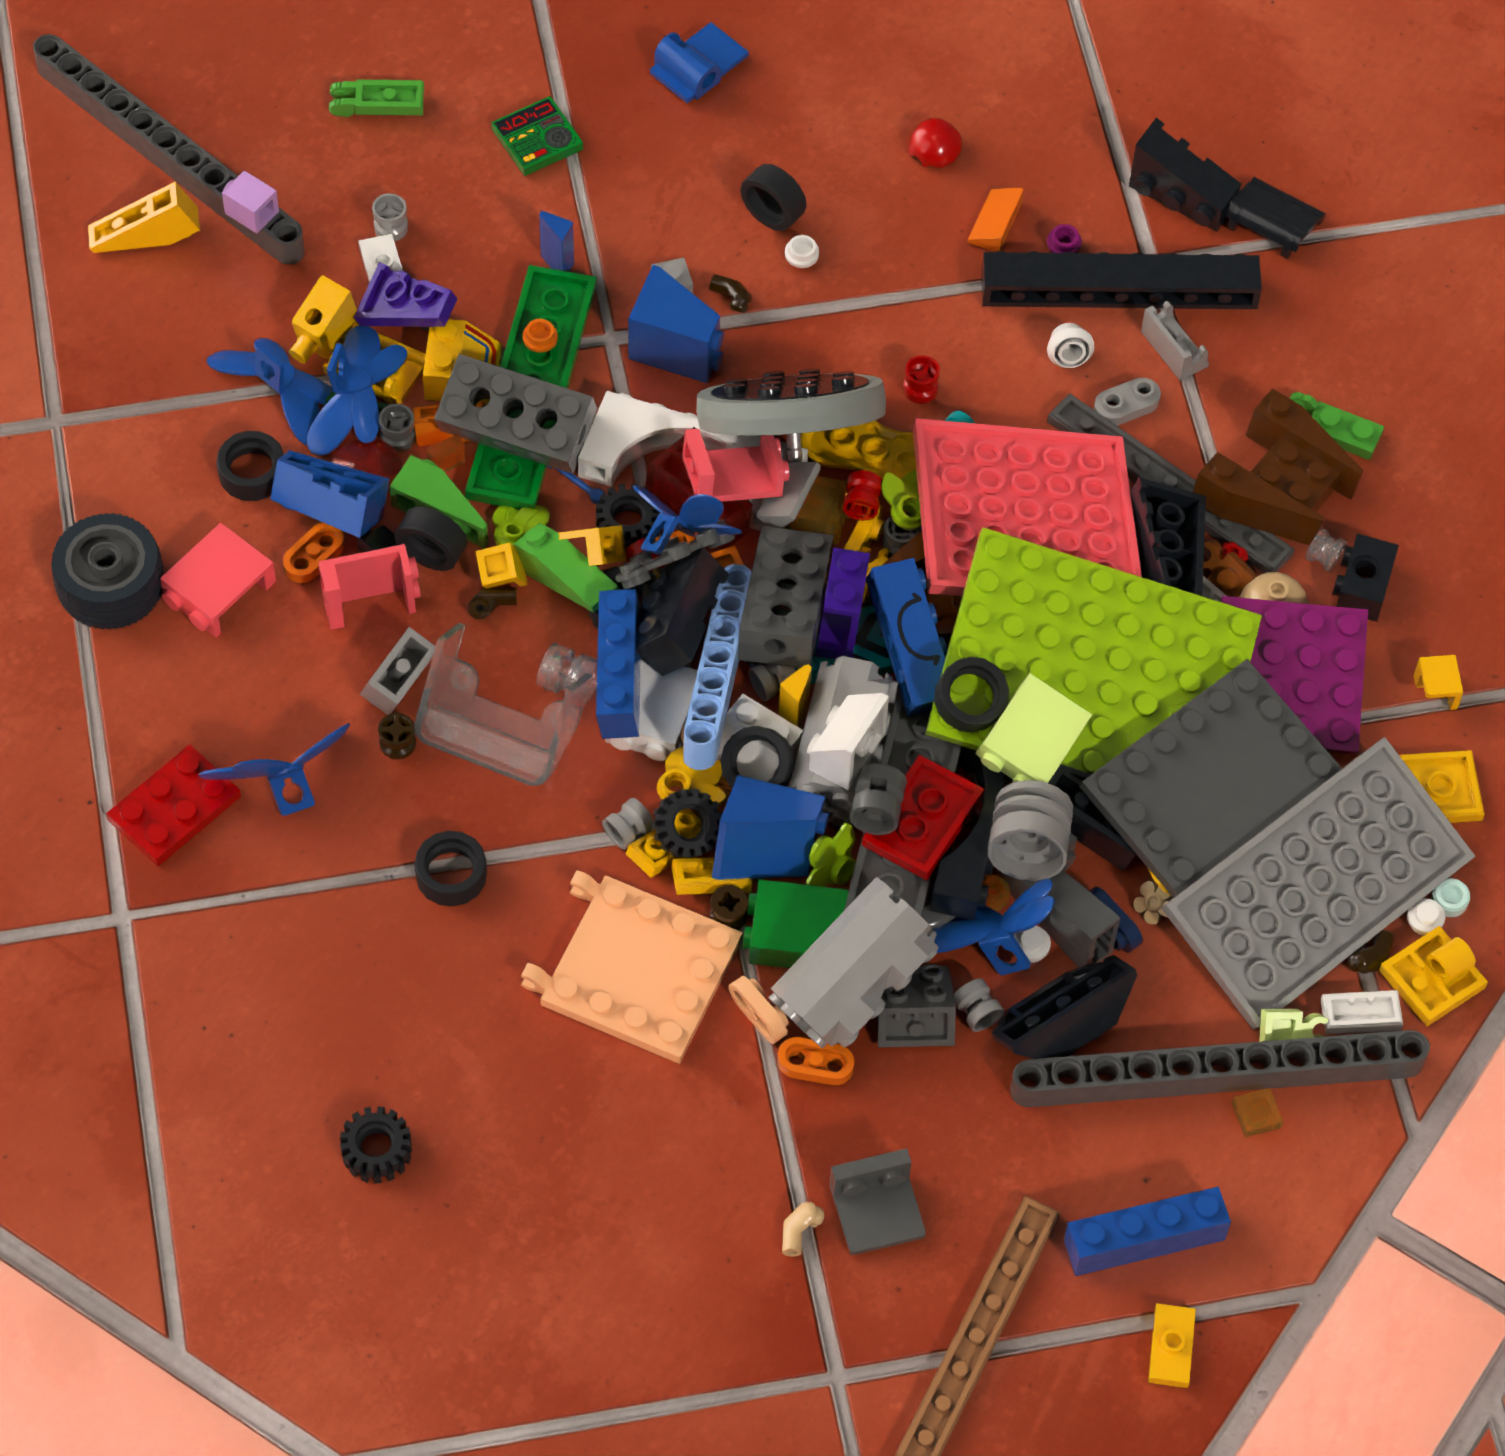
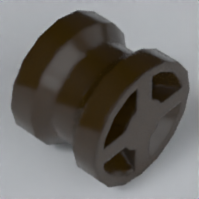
M393 713L385 716L380 721L378 734L380 749L383 754L397 760L410 756L416 747L415 726L411 718L405 714Z
M725 885L718 888L711 897L710 919L740 930L745 925L748 916V898L745 892L733 885Z

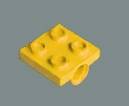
M1440 926L1381 963L1379 968L1380 973L1395 990H1398V994L1426 1027L1484 990L1488 983L1475 967V956L1468 944L1459 937L1451 939Z

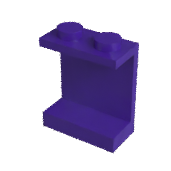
M833 548L816 656L836 659L841 656L853 657L870 553Z

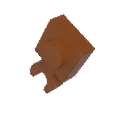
M1206 541L1204 545L1210 550L1211 558L1207 559L1204 556L1203 568H1209L1212 571L1207 579L1226 596L1239 597L1244 586L1258 575L1234 552L1228 553L1224 557L1223 549L1217 541Z

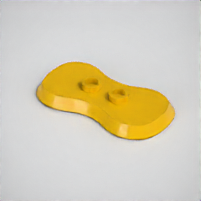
M876 420L851 427L801 433V448L808 449V457L825 467L870 471L876 473L882 480L887 472L894 474L902 480L907 473L916 469L913 432L893 430Z

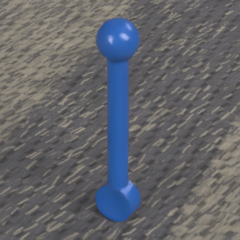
M556 469L589 494L592 503H600V496L604 493L601 489H593L574 474Z

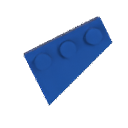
M289 450L277 459L270 500L281 504L286 509L296 510L360 538L383 519L390 479Z

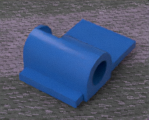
M710 22L685 42L675 32L666 35L655 50L654 66L650 68V74L688 104L694 98L698 100L716 86L722 76L749 56V51Z

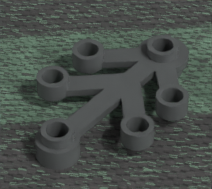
M724 519L717 521L718 524L726 525ZM712 528L695 535L696 539L688 543L687 541L680 543L678 537H673L668 540L661 554L655 559L652 558L651 553L645 551L629 558L630 562L619 567L621 573L615 576L616 581L621 582L624 589L635 587L651 579L649 570L682 559L692 554L691 552L706 546L709 549L721 546L734 540L735 536L718 535L716 529Z

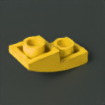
M683 809L676 815L674 825L679 835L685 838H693L700 832L701 820L690 809ZM655 829L629 844L626 855L650 878L672 865L673 859L681 858V856L675 857L670 855V851H664L660 847L662 845L659 840L656 841L654 837L656 834Z

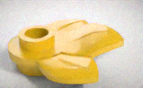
M684 746L671 752L665 761L666 772L659 778L657 783V793L661 800L674 793V791L669 789L677 786L682 790L697 789L700 790V793L706 792L711 795L710 799L717 801L719 805L725 801L726 794L717 787L722 777L721 760H716L711 768L695 770L688 767L683 760Z

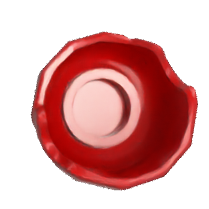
M929 118L918 124L908 141L909 155L911 157L916 156L921 161L923 167L943 168L953 164L962 149L960 133L951 123L941 118Z

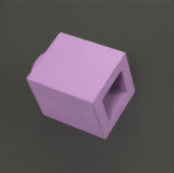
M243 171L235 180H230L224 187L222 197L225 214L255 233H258L279 212L277 191L246 171Z

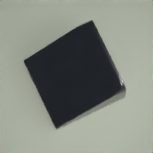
M384 525L369 530L362 537H357L358 550L363 553L397 546L395 534Z

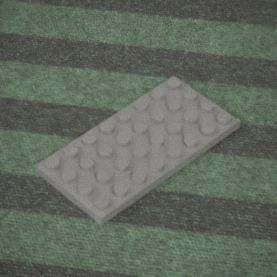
M1383 737L1161 908L1250 1027L1255 1030L1260 1027L1261 1009H1283L1472 860L1475 855L1392 745Z

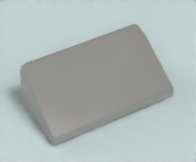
M788 462L789 481L784 482L782 497L764 498L757 512V518L769 527L783 528L794 521L821 469L819 463Z

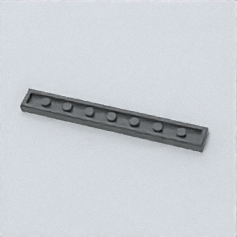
M1069 393L1048 415L1047 422L1059 431L1122 436L1128 479L1136 483L1139 477L1193 492L1196 480L1114 423L1102 417L1098 412ZM1206 510L1205 532L1222 544L1224 542H1235L1239 547H1243L1248 554L1247 562L1263 573L1279 572L1293 557L1295 549L1277 536L1219 518Z

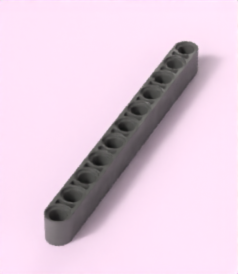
M47 34L35 40L33 50L37 70L45 80L277 261L290 265L299 262L304 257L303 231L301 225L279 208V212L258 233H255L226 215L222 192L226 184L230 180H235L238 175L61 38Z
M1414 1030L1028 1059L1018 1063L1013 1070L1010 1095L1014 1102L1022 1107H1040L1410 1078L1421 1072L1430 1051V1044L1422 1033ZM1409 1050L1417 1057L1410 1058L1405 1056L1402 1051ZM1372 1053L1379 1058V1060H1370L1366 1058L1364 1054ZM1334 1056L1338 1058L1342 1063H1332L1328 1061L1326 1057ZM1297 1059L1301 1061V1063L1304 1066H1294L1290 1064L1288 1060ZM1259 1062L1266 1067V1069L1260 1070L1253 1068L1250 1065V1063ZM1221 1065L1228 1072H1217L1211 1066ZM1183 1068L1190 1074L1186 1076L1179 1075L1173 1069ZM1146 1071L1152 1077L1147 1079L1141 1078L1135 1072ZM1108 1074L1114 1080L1109 1082L1103 1081L1097 1075ZM1070 1077L1075 1083L1070 1085L1064 1084L1059 1078ZM1032 1080L1037 1086L1032 1088L1026 1087L1020 1081Z

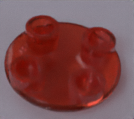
M359 439L353 440L342 446L332 459V463L389 478V486L402 469L401 458L397 451L388 443L378 439L370 443H363Z

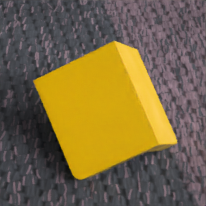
M510 542L475 551L482 586L486 589L510 582H515L520 587L528 585L525 569L514 545Z
M1456 655L1419 657L1414 672L1416 688H1424L1425 696L1429 699L1447 697L1449 709H1458L1463 695V688Z

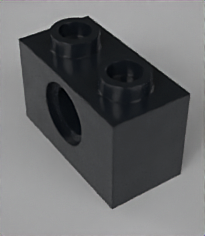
M1357 534L1354 546L1346 545L1340 566L1347 568L1345 576L1337 575L1332 595L1339 597L1336 607L1367 609L1368 620L1377 622L1399 545Z

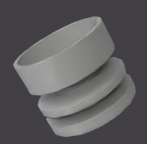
M1024 780L1013 782L1002 788L995 798L993 825L988 844V857L993 866L1003 874L1019 880L1038 881L1049 879L1059 874L1067 862L1069 835L1073 818V803L1069 796L1058 787L1043 781Z

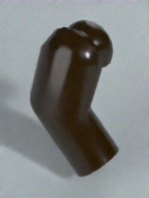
M713 274L709 290L732 297V301L729 304L730 309L745 313L748 310V303L752 301V296L745 286L737 280Z
M517 587L482 588L470 600L468 604L469 614L474 619L481 620L488 617L499 605H517Z
M1385 930L1376 934L1372 947L1361 949L1359 952L1355 951L1347 958L1349 969L1353 972L1359 971L1362 974L1379 970L1381 963L1389 958L1394 935Z

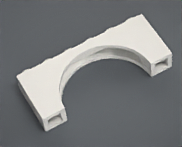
M606 391L578 456V477L612 487L619 474L639 457L665 448H683L685 430L689 429L700 430L706 450L760 446L761 435L709 433L700 429L698 417L693 413L678 412L658 403L651 404L634 399L624 393L617 394ZM780 441L781 458L789 462L787 442ZM801 448L802 461L797 462H808V449ZM764 498L749 499L746 527L761 531L762 526H768L757 518V512Z

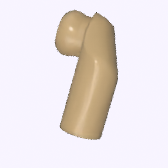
M813 1202L801 1203L785 1219L783 1224V1255L790 1257L801 1255L802 1232L809 1225L811 1227L821 1225L824 1220V1211L820 1206H815Z

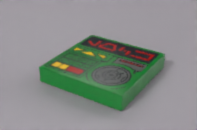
M551 96L491 122L492 131L524 176L583 150V141Z

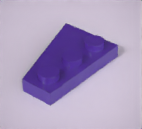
M379 262L354 319L360 326L445 327L458 298L450 289L424 279L419 281L411 278L408 273L401 270L396 272L391 270L386 264Z

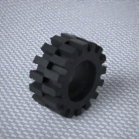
M625 483L619 484V491L617 492L614 487L609 488L608 496L603 493L600 496V503L596 505V528L622 525L617 523L614 517L623 511H633L641 515L642 519L639 523L622 525L625 550L634 542L647 537L660 514L634 490V484L632 483L631 489H625Z
M684 789L674 792L661 800L659 808L655 809L653 814L656 817L655 821L652 822V829L655 828V840L661 842L662 845L660 847L664 851H670V855L675 857L691 858L709 852L713 849L712 846L717 844L719 824L723 812L719 813L717 807L720 805L717 801H712L710 799L711 795L708 793H700V790ZM683 809L695 811L701 819V830L693 838L682 837L675 829V817Z
M378 1106L377 1113H371V1107L364 1108L365 1115L360 1116L357 1111L352 1115L353 1122L351 1123L347 1120L344 1124L345 1132L341 1131L340 1134L343 1162L346 1168L350 1167V1173L355 1178L358 1174L361 1175V1181L368 1183L369 1178L374 1177V1182L377 1184L382 1183L381 1177L387 1176L389 1182L395 1179L394 1172L397 1171L401 1175L405 1171L404 1163L409 1164L411 1160L412 1142L410 1130L406 1126V1121L403 1117L397 1118L396 1111L391 1109L388 1114H385V1108ZM376 1133L386 1135L391 1140V1147L386 1154L373 1157L362 1151V1141L368 1135Z

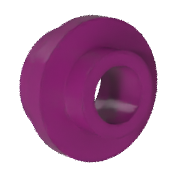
M1058 225L1048 235L1047 246L1052 253H1078L1081 248V236L1077 229L1071 225Z

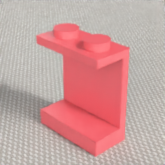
M699 429L685 430L682 458L695 495H710L721 502L782 497L784 482L789 481V465L787 460H782L781 444L778 437L761 435L760 446L706 450Z
M220 522L160 578L164 602L172 610H181L185 613L198 630H207L217 638L221 634L219 617L256 583L267 591L276 582L274 563Z
M405 544L318 561L323 601L330 630L345 627L342 602L401 590L404 593L408 613H416L415 598L421 597L417 579L419 578L416 559L415 557L408 558Z

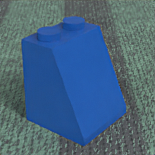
M652 265L628 318L629 359L707 383L712 371L718 372L723 360V352L719 351L724 338V331L720 330V315L661 267Z
M738 775L720 819L712 878L724 880L808 876L811 868L809 860L810 850L813 843L818 839L819 834L824 835L829 813L823 812L825 796Z

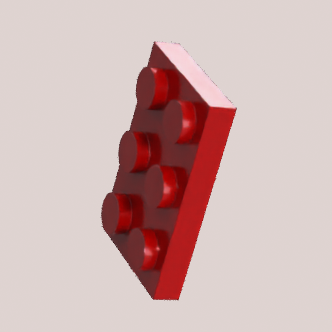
M189 744L110 809L106 815L107 820L158 867L241 797V792L230 780L199 778L198 775L201 772L216 769V767Z
M919 755L905 775L907 784L901 803L902 808L897 829L886 835L865 833L862 838V846L913 874L928 880L983 798L984 788Z

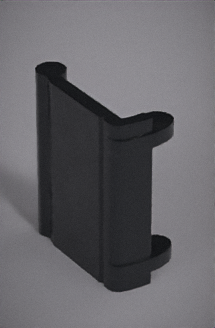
M1253 177L1230 200L1224 216L1229 218L1227 228L1235 231L1238 224H1241L1282 245L1281 256L1287 259L1292 251L1297 252L1301 241L1317 224L1320 225L1323 222L1326 213L1256 177Z

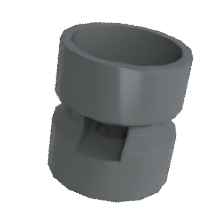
M873 763L865 765L860 769L855 789L856 795L853 799L849 817L851 823L857 829L868 834L886 835L894 832L897 829L900 818L901 803L907 784L906 776L899 769L886 764Z

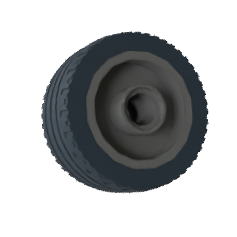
M115 513L92 515L91 517L79 520L77 523L75 522L63 532V535L56 542L52 554V576L58 598L67 613L84 625L100 629H118L129 626L147 616L153 610V607L157 605V601H159L162 594L160 578L164 575L159 547L150 531L133 518L122 516L121 514L116 515Z

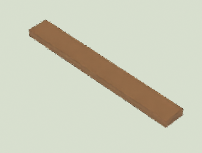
M1024 1196L895 1456L942 1455L1056 1225L1060 1211Z

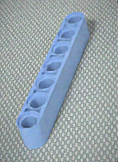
M740 564L726 566L724 569L729 573L727 581L723 584L719 583L715 597L718 599L715 609H712L685 723L683 760L688 767L695 770L711 768L717 760L738 667L739 627L752 573L748 567Z

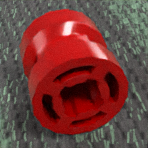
M919 355L907 362L903 390L905 396L910 401L925 404L937 396L940 367L935 359Z
M865 470L855 471L848 476L846 485L848 493L844 497L843 511L847 516L855 520L866 521L878 515L880 502L878 497L882 492L881 477L876 473Z

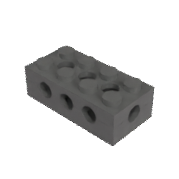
M458 354L434 420L442 432L573 474L597 407L592 396ZM483 399L490 400L486 406L476 407L479 401ZM523 410L519 417L509 418L513 411ZM548 421H557L552 428H542Z
M762 526L739 627L738 660L801 668L805 664L812 665L826 596V582L829 578L834 535ZM790 579L796 582V584H788L783 580ZM785 605L789 607L790 610H783L778 608L777 606Z

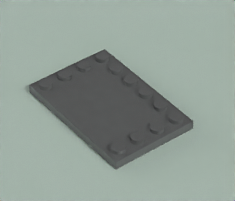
M1246 659L1082 781L1079 787L1174 898L1342 768L1249 660Z

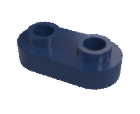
M1097 886L1090 889L1089 892L1120 917L1114 949L1130 953L1143 943L1141 932L1130 917L1103 889Z

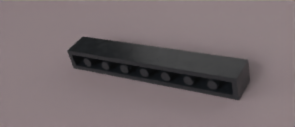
M1004 251L983 253L981 269L982 306L1149 308L1154 306V308H1164V302L1169 301L1173 309H1258L1262 291L1259 255H1212L1208 253L1200 255H1178L1176 253L1109 254L1106 252L1091 254L1073 252L1040 253L1036 251L1006 253Z

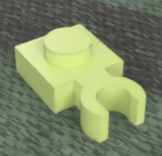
M1261 1009L1259 1042L1325 1037L1322 1034L1313 1035V1028L1316 1024L1328 1023V1018L1319 1013H1312L1303 1019V1012L1299 1009Z

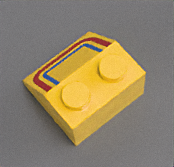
M448 319L445 327H430L423 370L425 400L441 401L458 354L500 367L502 343L464 320ZM489 399L481 400V402H483V404L486 405L490 401Z

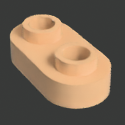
M741 976L729 984V991L736 1005L768 1042L775 1044L787 1035L786 1026L789 1025L786 1015L777 1006H771L765 999L763 988L755 979L749 980L745 976Z

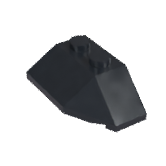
M1112 955L1104 958L1103 962L1090 963L1067 971L1005 1010L998 1021L997 1027L991 1032L993 1039L1014 1054L1034 1059L1070 1056L1077 1049L1097 1039L1104 1032L1117 1025L1136 980V969L1117 956Z

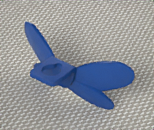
M369 326L353 327L346 334L344 346L341 343L336 344L327 367V373L336 395L322 408L308 432L307 445L313 454L323 456L335 450L353 427L357 438L361 442L370 443L375 440L379 431L380 414L372 385L386 379L404 364L407 350L403 346L391 345L381 350L379 336L375 329ZM338 360H339V366H338L339 373H338V375H337V374H336V368H337V363H338Z
M259 338L254 341L256 352L226 350L216 352L207 358V364L213 370L232 375L258 376L280 394L283 411L293 434L301 443L308 446V432L320 412L318 403L325 405V399L333 391V388L322 380L295 369L290 364L285 350L268 338Z
M633 485L634 490L660 513L641 546V549L645 552L661 554L675 528L690 536L712 528L716 529L718 535L723 536L738 535L742 532V530L717 523L724 510V505L715 497L706 494L693 495L683 504L680 514L677 515L650 491L639 485ZM664 529L661 538L654 543L656 535Z
M350 723L334 730L304 752L293 763L271 759L249 760L240 762L234 767L203 771L198 776L199 778L209 780H232L267 776L282 816L310 808L315 805V801L303 771V764L338 741L346 733ZM290 778L291 782L298 785L302 790V799L299 803L291 804L283 798L282 791L286 785L284 779Z
M1044 879L1031 886L1014 901L1003 915L987 906L985 908L977 907L974 920L955 917L947 924L932 929L937 934L934 941L939 946L937 953L952 951L979 942V946L999 975L1029 969L1031 962L1015 939L1014 933L1023 932L1035 927L1049 915L1055 904V899L1047 896L1052 888V881ZM1002 945L1005 950L1014 953L1017 961L1006 963L1000 960L997 956L998 946Z

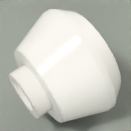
M1064 323L1056 327L1051 334L1047 346V354L1051 362L1062 368L1078 367L1088 361L1094 352L1092 336L1075 323Z

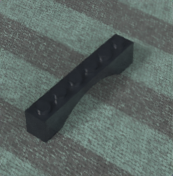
M965 748L964 754L973 765L978 784L984 788V796L981 799V814L970 835L955 851L940 860L930 911L974 920L977 907L985 908L989 886L982 884L984 875L992 876L994 867L988 857V844L993 825L995 798L1003 788L1004 780L1012 782V779L1001 771L994 772L988 769L981 762L982 758L975 754L976 750Z

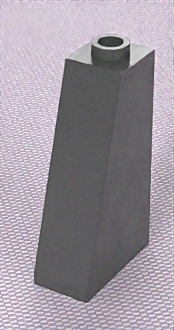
M998 869L996 872V880L1015 900L1031 886L1041 881L1019 880L1003 874ZM1064 870L1049 878L1053 884L1047 896L1053 897L1055 904L1049 915L1038 925L1048 933L1051 939L1078 967L1101 962L1113 953L1120 917Z

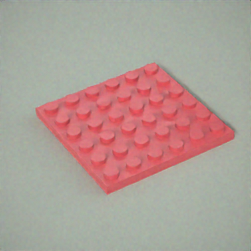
M915 418L912 429L928 594L963 596L979 533L983 527L1142 577L1122 436Z

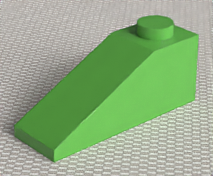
M410 455L389 486L391 506L405 513L414 507H427L439 511L461 527L466 534L467 541L485 549L488 545V529L484 519L441 468L430 460H421Z
M542 523L528 530L523 537L514 543L527 576L593 613L599 609V591L620 590L618 585L596 565L589 566L588 558L567 539L559 540L558 532Z

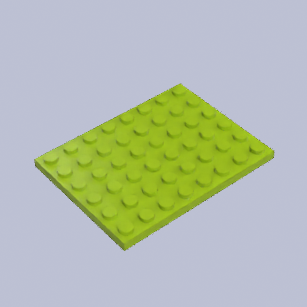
M983 527L977 540L941 675L947 667L959 659L967 657L984 658L995 664L1005 675L1009 687V703L1020 684L1031 673L1092 714L1061 762V765L1093 774L1243 661L1248 659L1250 662L1262 615ZM961 675L951 685L950 697L952 702L959 710L968 715L976 716L983 714L990 708L993 702L991 687L985 680L976 675ZM933 702L925 735L977 751L995 723L985 730L973 733L959 731L943 720L938 714L935 702Z

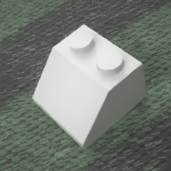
M742 693L727 712L717 760H721L723 748L733 734L746 727L760 726L775 730L785 737L793 749L796 761L803 730ZM762 740L751 741L744 745L738 753L736 761L741 776L765 782L774 777L780 763L779 755L774 746Z
M883 693L848 695L840 707L835 705L827 717L826 729L822 735L815 734L808 746L807 754L810 755L809 770L849 790L859 775L860 769L865 766L885 735L889 696Z

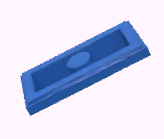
M541 211L539 214L541 257L551 269L570 272L574 265L573 222Z

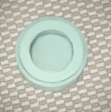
M1447 878L1433 889L1431 899L1442 906L1445 911V917H1457L1466 911L1470 901V891L1462 881Z

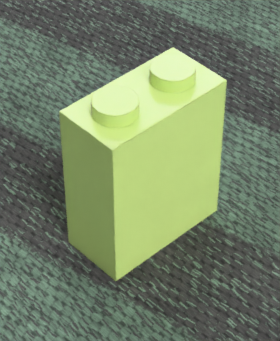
M1029 673L975 754L982 758L981 762L984 766L994 772H1003L1013 779L1012 782L1033 780L1048 783L1092 714Z

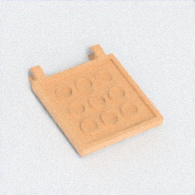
M576 871L570 882V885L573 886L570 894L591 903L553 976L548 975L542 968L527 963L521 975V978H524L521 986L527 990L542 994L540 1000L543 1007L680 1064L742 941L743 932L605 875L601 884H599L590 875Z

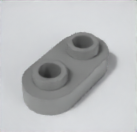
M1136 378L1099 393L1095 399L1094 410L1118 426L1155 411L1159 405L1161 391L1158 384L1153 380ZM1114 402V403H1116L1117 405H1116V406H1111V405H1109L1108 403Z

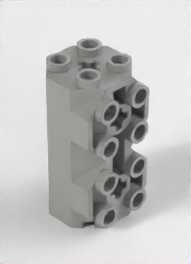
M846 656L836 658L834 665L828 666V661L820 664L789 788L825 796L823 812L829 813L828 822L839 828L845 822L852 826L849 817L853 799L856 795L855 789L858 776L850 789L846 790L810 771V755L807 754L808 746L815 734L822 735L826 729V720L835 705L840 707L848 695L883 693L889 696L886 732L865 765L880 764L899 682L893 681V677L886 673L885 679L878 674L879 667L873 662Z
M878 877L863 890L771 988L773 993L768 997L822 1049L827 1043L830 1046L837 1043L842 1047L851 1045L858 1037L859 1030L868 1020L877 1017L884 1010L886 1003L881 998L883 991L890 987L895 991L905 988L911 981L912 974L922 963L930 961L937 954L939 948L934 942L937 934L932 930V927L902 898L900 899L897 895L894 896L892 894L894 891Z

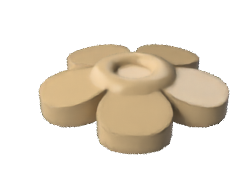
M1148 881L1143 883L1140 892L1144 897L1135 898L1133 906L1136 912H1145L1144 920L1146 923L1155 925L1160 922L1161 915L1168 917L1161 907L1169 901L1165 900L1170 899L1172 896L1156 887L1154 882Z

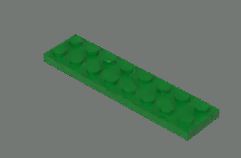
M529 265L500 367L569 389L596 290L597 277ZM546 319L556 328L558 341L554 348L547 352L538 353L529 350L524 345L523 331L532 320ZM523 410L513 411L509 418L519 417ZM548 421L542 428H552L557 421ZM478 443L465 489V498L471 501L508 506L515 509H521L522 507L535 509L547 465Z

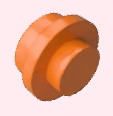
M546 319L532 320L523 331L524 345L533 352H547L557 344V330Z

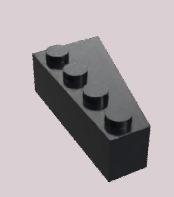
M1139 477L1130 494L1142 578L1202 596L1206 496Z

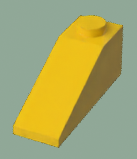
M176 182L88 225L89 246L93 253L172 245L200 231L198 207Z

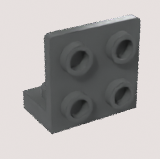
M924 965L912 974V979L905 988L895 991L890 987L883 991L881 998L886 1004L884 1010L877 1016L878 1047L955 1046L956 1005L948 966Z
M907 1148L831 1166L829 1186L851 1255L915 1241L925 1237V1227L909 1179L911 1159Z

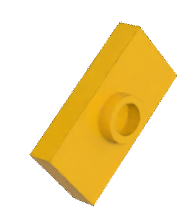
M677 858L672 860L671 868L677 895L713 894L718 888L725 885H733L739 887L745 893H751L752 879L750 878L724 880L712 878L714 858Z
M1156 1303L1148 1383L1188 1388L1195 1308Z

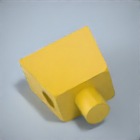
M324 275L319 278L292 320L297 340L288 352L295 360L306 364L313 353L328 359L333 354L336 344H343L348 331L355 323L358 324L354 319L357 308L350 290Z

